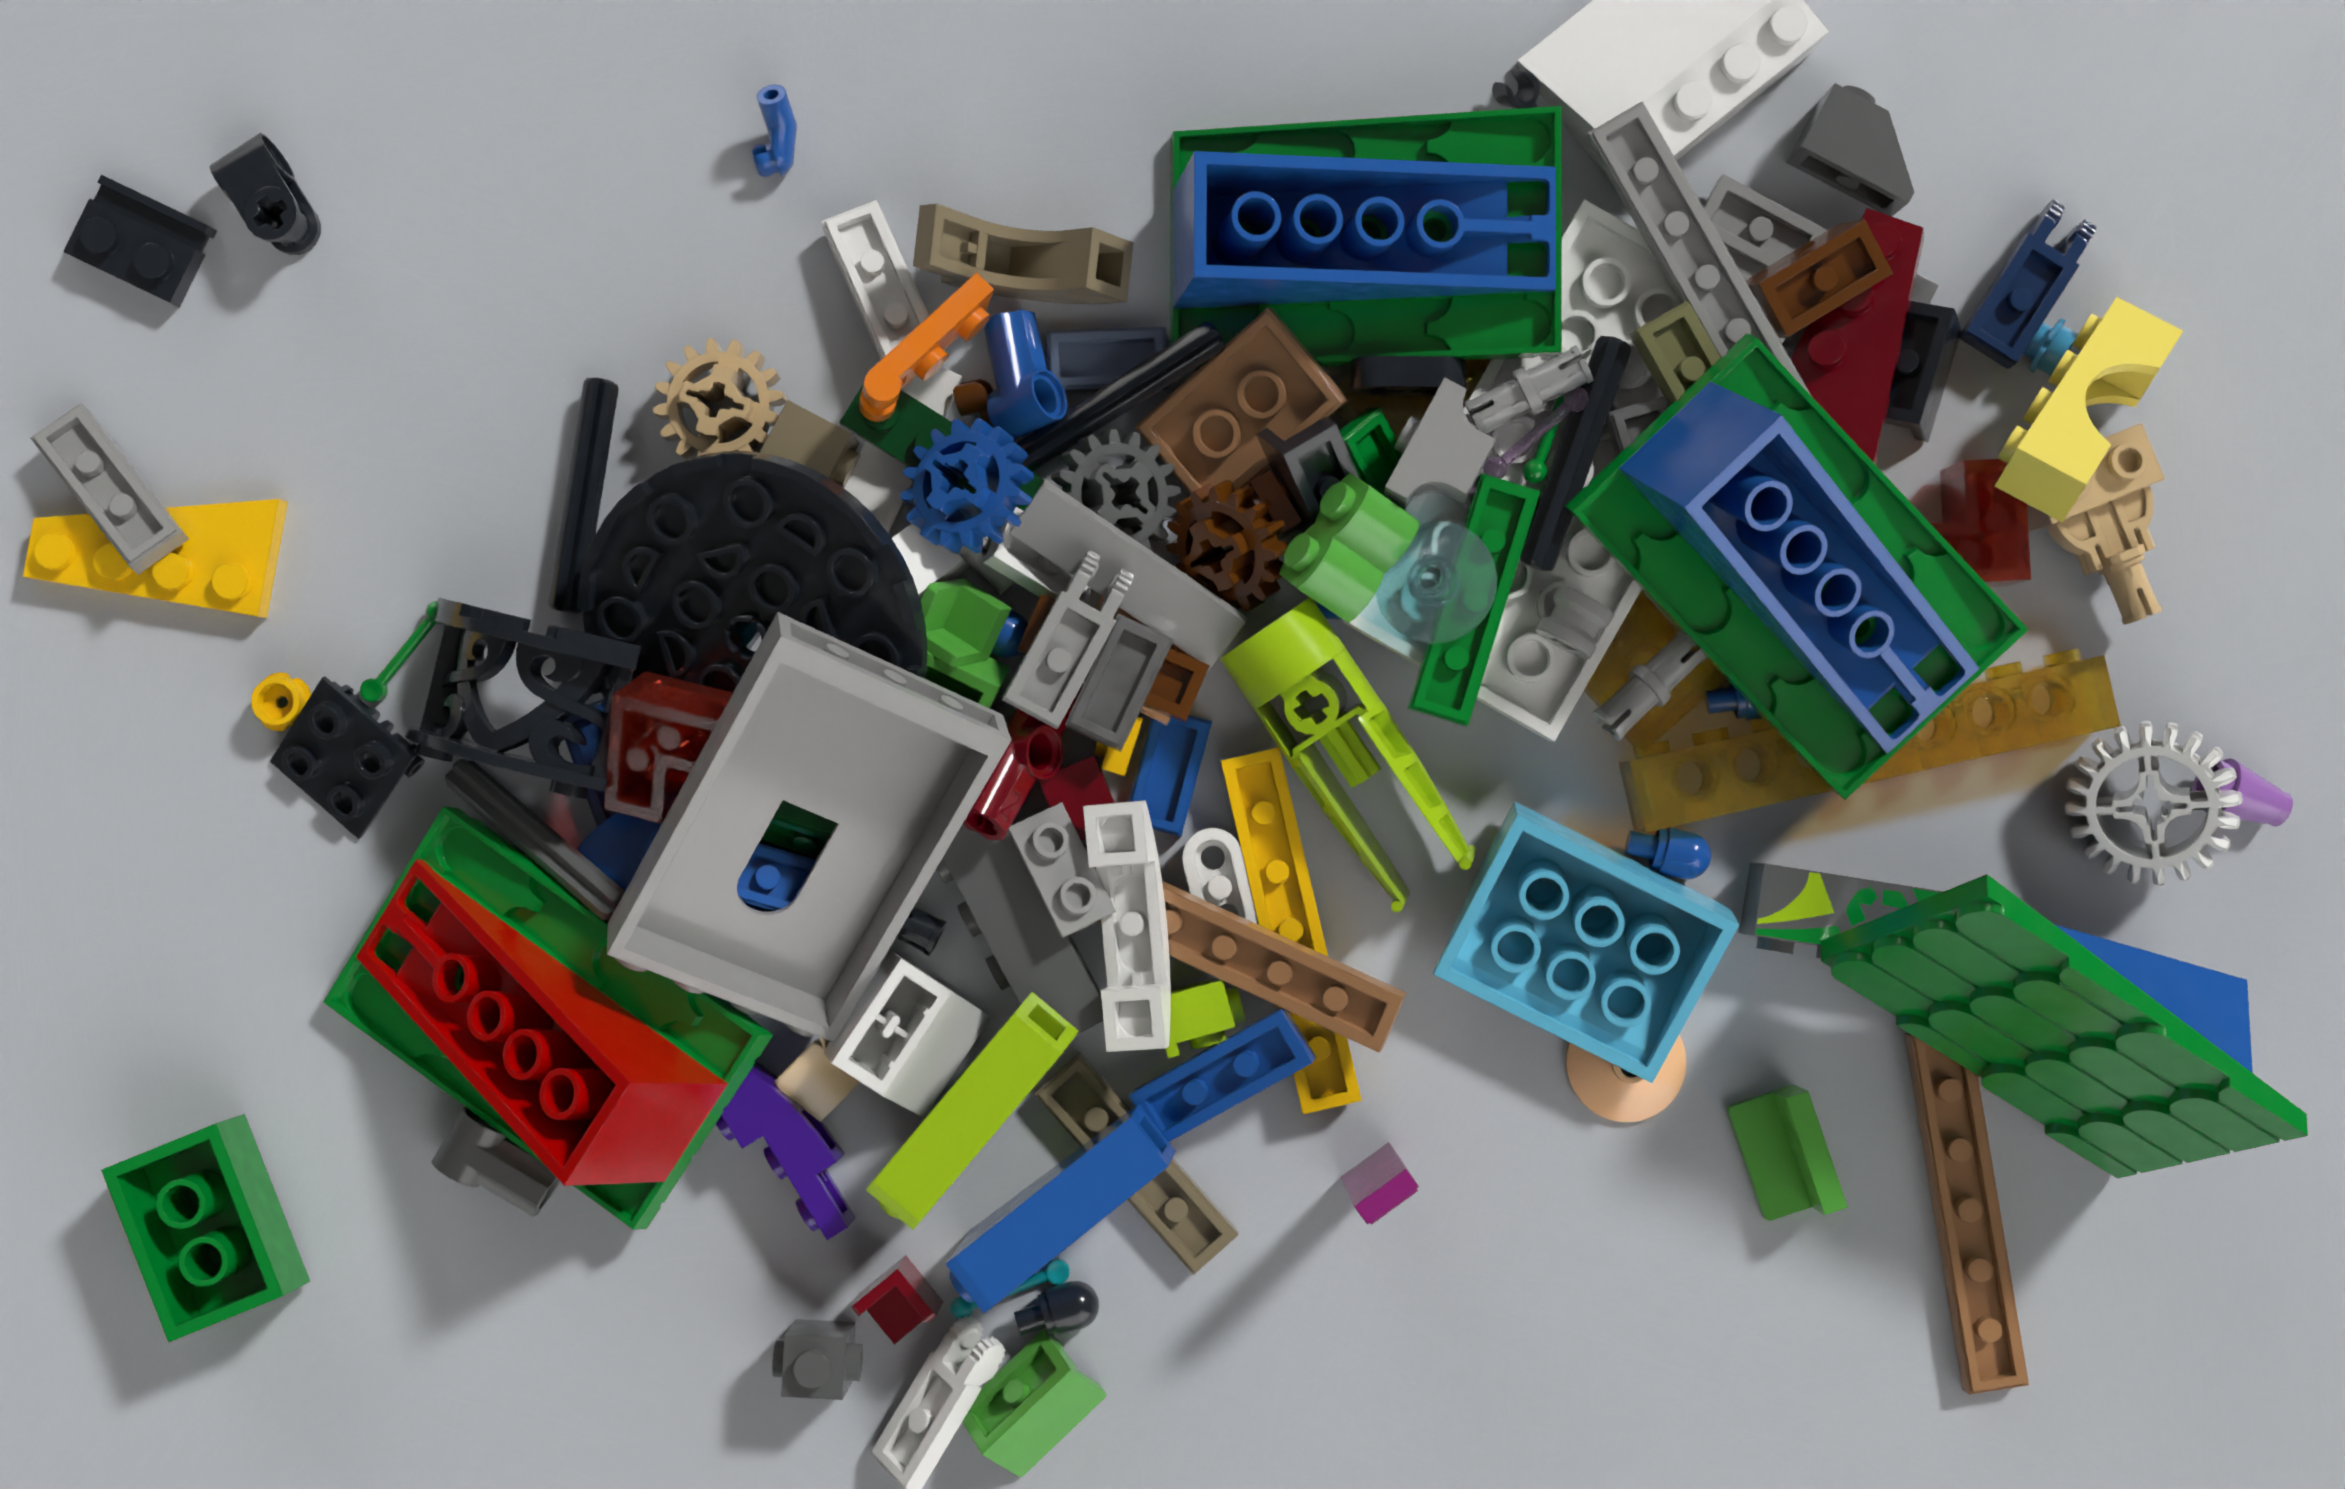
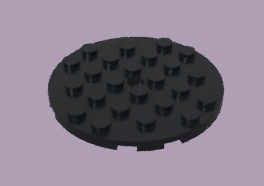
M724 451L700 455L673 464L657 472L646 481L634 486L617 502L602 522L586 555L577 599V610L583 611L584 632L641 646L636 670H633L618 735L633 754L651 771L678 790H681L756 652L742 644L738 632L741 622H756V629L759 631L762 640L777 612L919 677L926 678L928 651L926 624L914 579L901 552L881 523L855 496L825 475L793 460L758 452ZM614 665L603 683L594 693H602L606 703L616 668Z

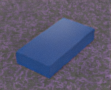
M1189 715L1185 724L1170 718L1167 726L1151 718L1129 802L1146 800L1154 830L1182 836L1212 721Z

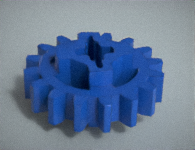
M979 418L975 419L971 428L959 419L953 420L951 435L945 436L935 428L931 431L934 445L929 450L920 446H916L913 450L915 455L921 460L918 468L909 467L904 468L903 475L914 482L912 488L900 493L901 499L914 507L907 514V520L921 529L920 535L936 546L940 544L955 554L959 553L963 545L974 553H981L984 537H989L997 544H1001L1004 538L1000 528L1006 522L1012 526L1019 527L1022 522L1014 513L1017 505H1029L1032 501V498L1021 490V485L1027 484L1034 479V473L1022 465L1028 454L1013 442L1014 438L1001 427L993 428ZM959 479H963L976 489V493L972 494L958 483Z

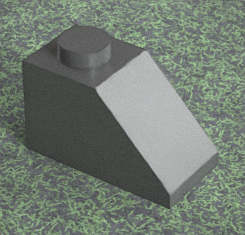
M1835 83L1817 103L1786 163L1883 214L1894 216L1910 202L1914 189L1888 110L1876 105L1875 98L1867 91L1850 85L1842 87Z

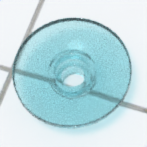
M1426 522L1420 524L1414 540L1404 555L1392 568L1384 573L1382 582L1375 595L1384 618L1399 633L1421 643H1446L1470 633L1486 617L1496 595L1497 570L1489 549L1472 531L1451 522ZM1429 568H1438L1440 571L1439 582L1431 588L1422 587L1421 576L1424 571Z

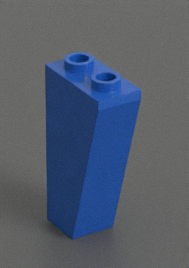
M1136 1105L968 1232L945 1263L950 1270L949 1277L953 1287L967 1302L974 1301L984 1314L1169 1167L1176 1151L1141 1105Z

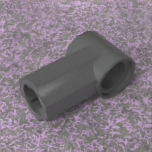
M463 1107L431 1161L433 1166L448 1178L474 1188L482 1186L533 1217L539 1214L560 1182L543 1163L466 1107Z

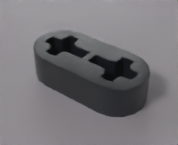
M1366 356L1351 360V392L1359 395L1435 396L1444 377L1466 388V360L1458 357Z

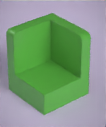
M965 578L930 583L921 599L926 624L927 652L951 667H960L988 660L1012 608Z

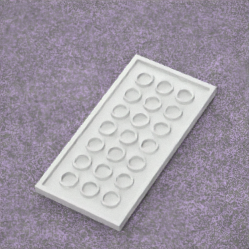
M1584 199L1562 236V352L1556 356L1577 345L1582 353L1581 359L1584 358L1588 365L1595 342L1600 336H1613L1630 344L1632 352L1611 411L1663 396L1629 334L1681 303L1640 231ZM1755 297L1756 300H1757V302H1758V304L1760 305L1762 311L1764 312L1766 318L1768 319L1770 325L1772 326L1774 332L1776 333L1778 339L1780 340V342H1781V344H1782L1783 341L1785 340V338H1779L1777 332L1775 331V329H1774V327H1773V325H1772L1770 319L1768 318V316H1767V314H1766V312H1765L1763 306L1761 305L1759 299H1758L1757 297ZM1556 356L1491 359L1469 399L1472 400L1513 379L1512 372L1521 367L1529 371ZM1579 387L1571 391L1544 463L1547 468V475L1541 482L1531 483L1527 481L1522 471L1524 465L1529 460H1532L1555 399L1543 405L1544 412L1536 416L1528 412L1487 433V435L1495 438L1496 441L1481 473L1540 491L1535 511ZM1464 406L1463 409L1466 418L1476 428V425L1473 423L1466 409V406ZM1607 422L1584 487H1587L1590 484L1589 482L1617 457ZM1477 480L1464 504L1440 493H1426L1414 498L1407 505L1404 511L1421 522L1414 540L1399 561L1384 573L1377 592L1366 608L1350 623L1343 619L1341 622L1420 667ZM1574 516L1556 566L1552 571L1533 569L1522 563L1519 559L1477 696L1478 701L1550 742L1556 740L1642 590L1634 579L1627 575ZM1559 586L1574 589L1606 606L1614 614L1610 624L1599 629L1594 638L1596 649L1590 659H1585L1563 650L1544 639L1535 631L1540 620L1549 617L1555 608L1553 597Z

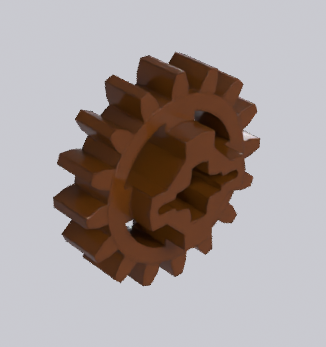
M1225 480L1215 486L1209 483L1191 492L1190 497L1176 504L1175 508L1180 516L1168 521L1167 528L1178 536L1177 540L1166 545V549L1173 554H1179L1181 562L1175 566L1177 569L1186 573L1190 578L1237 610L1243 608L1247 612L1264 603L1267 598L1278 593L1281 589L1277 580L1282 578L1279 572L1283 562L1279 560V557L1285 554L1289 543L1279 541L1276 532L1280 531L1285 524L1283 520H1269L1266 514L1270 510L1272 503L1268 499L1257 505L1252 502L1253 489L1251 486L1246 485L1234 491L1231 480ZM1229 545L1233 546L1232 548H1229L1227 550L1223 549L1224 547H1227Z

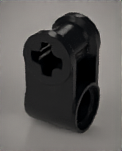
M260 132L210 165L209 168L215 181L234 204L247 228L254 236L270 242L276 249L288 255H301L310 251L317 244L321 235L319 217L296 182L289 163L265 134Z

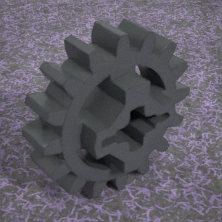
M1110 429L1101 432L1099 440L1093 434L1079 439L1081 452L1072 449L1065 451L1061 455L1069 470L1052 473L1050 479L1057 485L1062 486V491L1081 504L1083 503L1084 506L1112 525L1117 523L1122 528L1129 527L1132 532L1127 535L1151 550L1148 539L1155 542L1166 540L1169 534L1161 525L1162 520L1177 518L1179 514L1173 507L1167 505L1168 498L1180 494L1181 491L1180 487L1167 485L1165 477L1175 469L1173 464L1169 463L1158 466L1155 462L1161 447L1153 444L1140 449V433L1132 432L1126 434L1120 441L1117 429ZM1112 456L1126 461L1123 465L1113 469L1107 462L1101 464L1097 460L1101 457ZM1115 485L1119 489L1116 495L1110 486ZM1114 497L1117 503L1120 504V506H1113L1111 501L1114 499Z

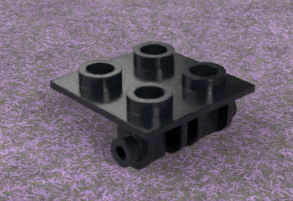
M324 676L317 684L270 762L356 838L360 839L402 776L412 777L421 769L425 760L420 755L415 754L417 744H410L398 732L393 735L391 734L394 727L393 723L389 720L378 723L380 712L375 708L370 709L355 696L353 688L349 685L341 687L335 681L332 682Z

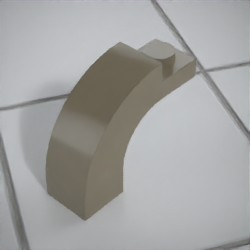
M935 203L920 205L913 266L941 275V283L958 288L977 272L994 289L992 294L994 296L1062 304L1127 302L1134 242L1094 227L1061 231L1008 227L984 221Z

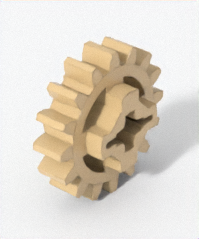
M708 338L706 353L699 355L690 345L684 347L685 357L688 362L682 367L668 360L665 366L674 376L671 383L656 382L655 389L667 397V403L653 407V413L661 419L670 420V423L660 431L664 439L669 442L681 438L675 451L686 460L696 451H698L697 456L724 451L755 452L753 448L757 444L764 445L770 426L773 427L779 417L774 412V407L785 404L787 396L782 391L770 389L781 379L774 368L759 372L765 361L764 356L760 352L754 350L744 359V346L739 341L732 339L726 352H722L719 343L714 338ZM712 369L711 375L696 383H692L700 374ZM744 373L753 380L758 392L759 403L745 396L743 392L745 383L743 379ZM725 395L741 410L732 407L730 410L720 409L716 415L700 400L711 403L712 400L721 401ZM683 407L693 411L698 418L695 429L699 432L697 437L691 433L685 422ZM745 426L750 427L742 436L728 442L731 434Z

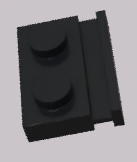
M101 175L97 182L101 186L94 200H88L63 252L180 308L205 257V254L202 252L209 238L214 239L217 230Z

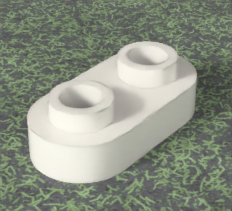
M1206 828L1198 831L1186 843L1182 857L1190 894L1219 907L1224 904L1233 905L1237 908L1240 917L1257 924L1256 910L1238 840L1231 833L1220 828ZM1217 846L1224 852L1225 860L1222 866L1210 869L1203 864L1201 855L1205 848Z

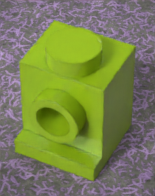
M1215 977L1172 989L1169 1047L1165 1048L1168 1058L1180 1055L1178 1044L1180 1042L1189 1040L1191 1049L1211 1046L1220 1043L1226 1038L1224 1030L1235 1028V1024L1246 1022L1238 988L1225 989L1223 980Z

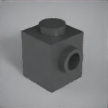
M796 1319L785 1333L784 1340L777 1339L774 1346L772 1373L773 1377H782L781 1397L843 1400L852 1382L860 1381L862 1373L863 1344L855 1343L856 1322Z

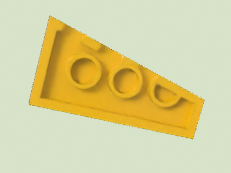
M281 499L167 507L166 510L188 536L189 540L139 575L129 567L89 514L33 518L23 577L267 618L288 502Z

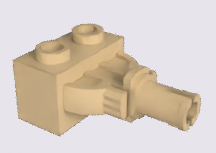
M2142 423L2105 437L2111 444V447L2063 523L2011 496L2026 533L2045 527L2055 543L2064 550L2076 555L2084 575L2097 571L2099 575H2104L2122 616L2121 621L2123 625L2144 619L2147 615H2154L2163 610L2161 604H2158L2141 561L2145 559L2143 553L2156 548L2148 529L2154 507L2150 485L2165 478Z

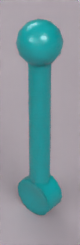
M1060 1258L1051 1260L1047 1264L1046 1270L1033 1274L1006 1297L1048 1281L1053 1284L1064 1283L1070 1274L1068 1263ZM959 1296L951 1302L950 1312L953 1317L959 1320V1318H965V1316L970 1317L973 1310L979 1307L974 1301L967 1302Z

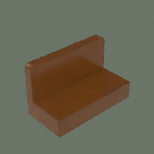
M1863 219L1840 223L1745 281L1753 295H1757L1779 338H1788L1890 276L1893 272L1868 224Z

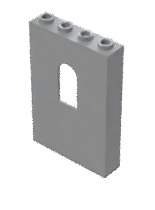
M777 612L608 922L607 955L615 957L621 965L638 972L649 970L672 979L676 985L688 992L695 994L706 992L729 1001L733 1007L745 1014L753 1016L763 1014L781 1021L792 1031L802 1036L812 1037L817 1035L835 1042L1010 744L1011 737L1003 714ZM783 800L836 822L837 825L796 897L789 905L777 911L762 912L750 908L741 900L737 891L738 880Z

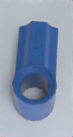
M1020 309L1014 312L998 313L990 317L984 331L997 389L993 390L988 396L987 412L994 427H1001L1016 440L1062 419L1066 415L1068 407L1067 396L1059 379L1051 371L1047 370L1035 312Z

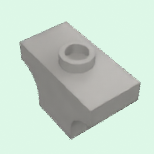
M1444 377L1423 418L1419 420L1411 416L1407 421L1394 447L1395 450L1403 454L1384 491V496L1393 503L1406 508L1414 498L1422 494L1440 493L1464 504L1496 441L1495 438L1476 429L1466 418L1463 409L1466 388Z

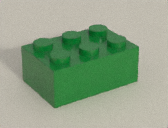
M245 1114L212 1124L101 1169L168 1343L285 1296L310 1282Z

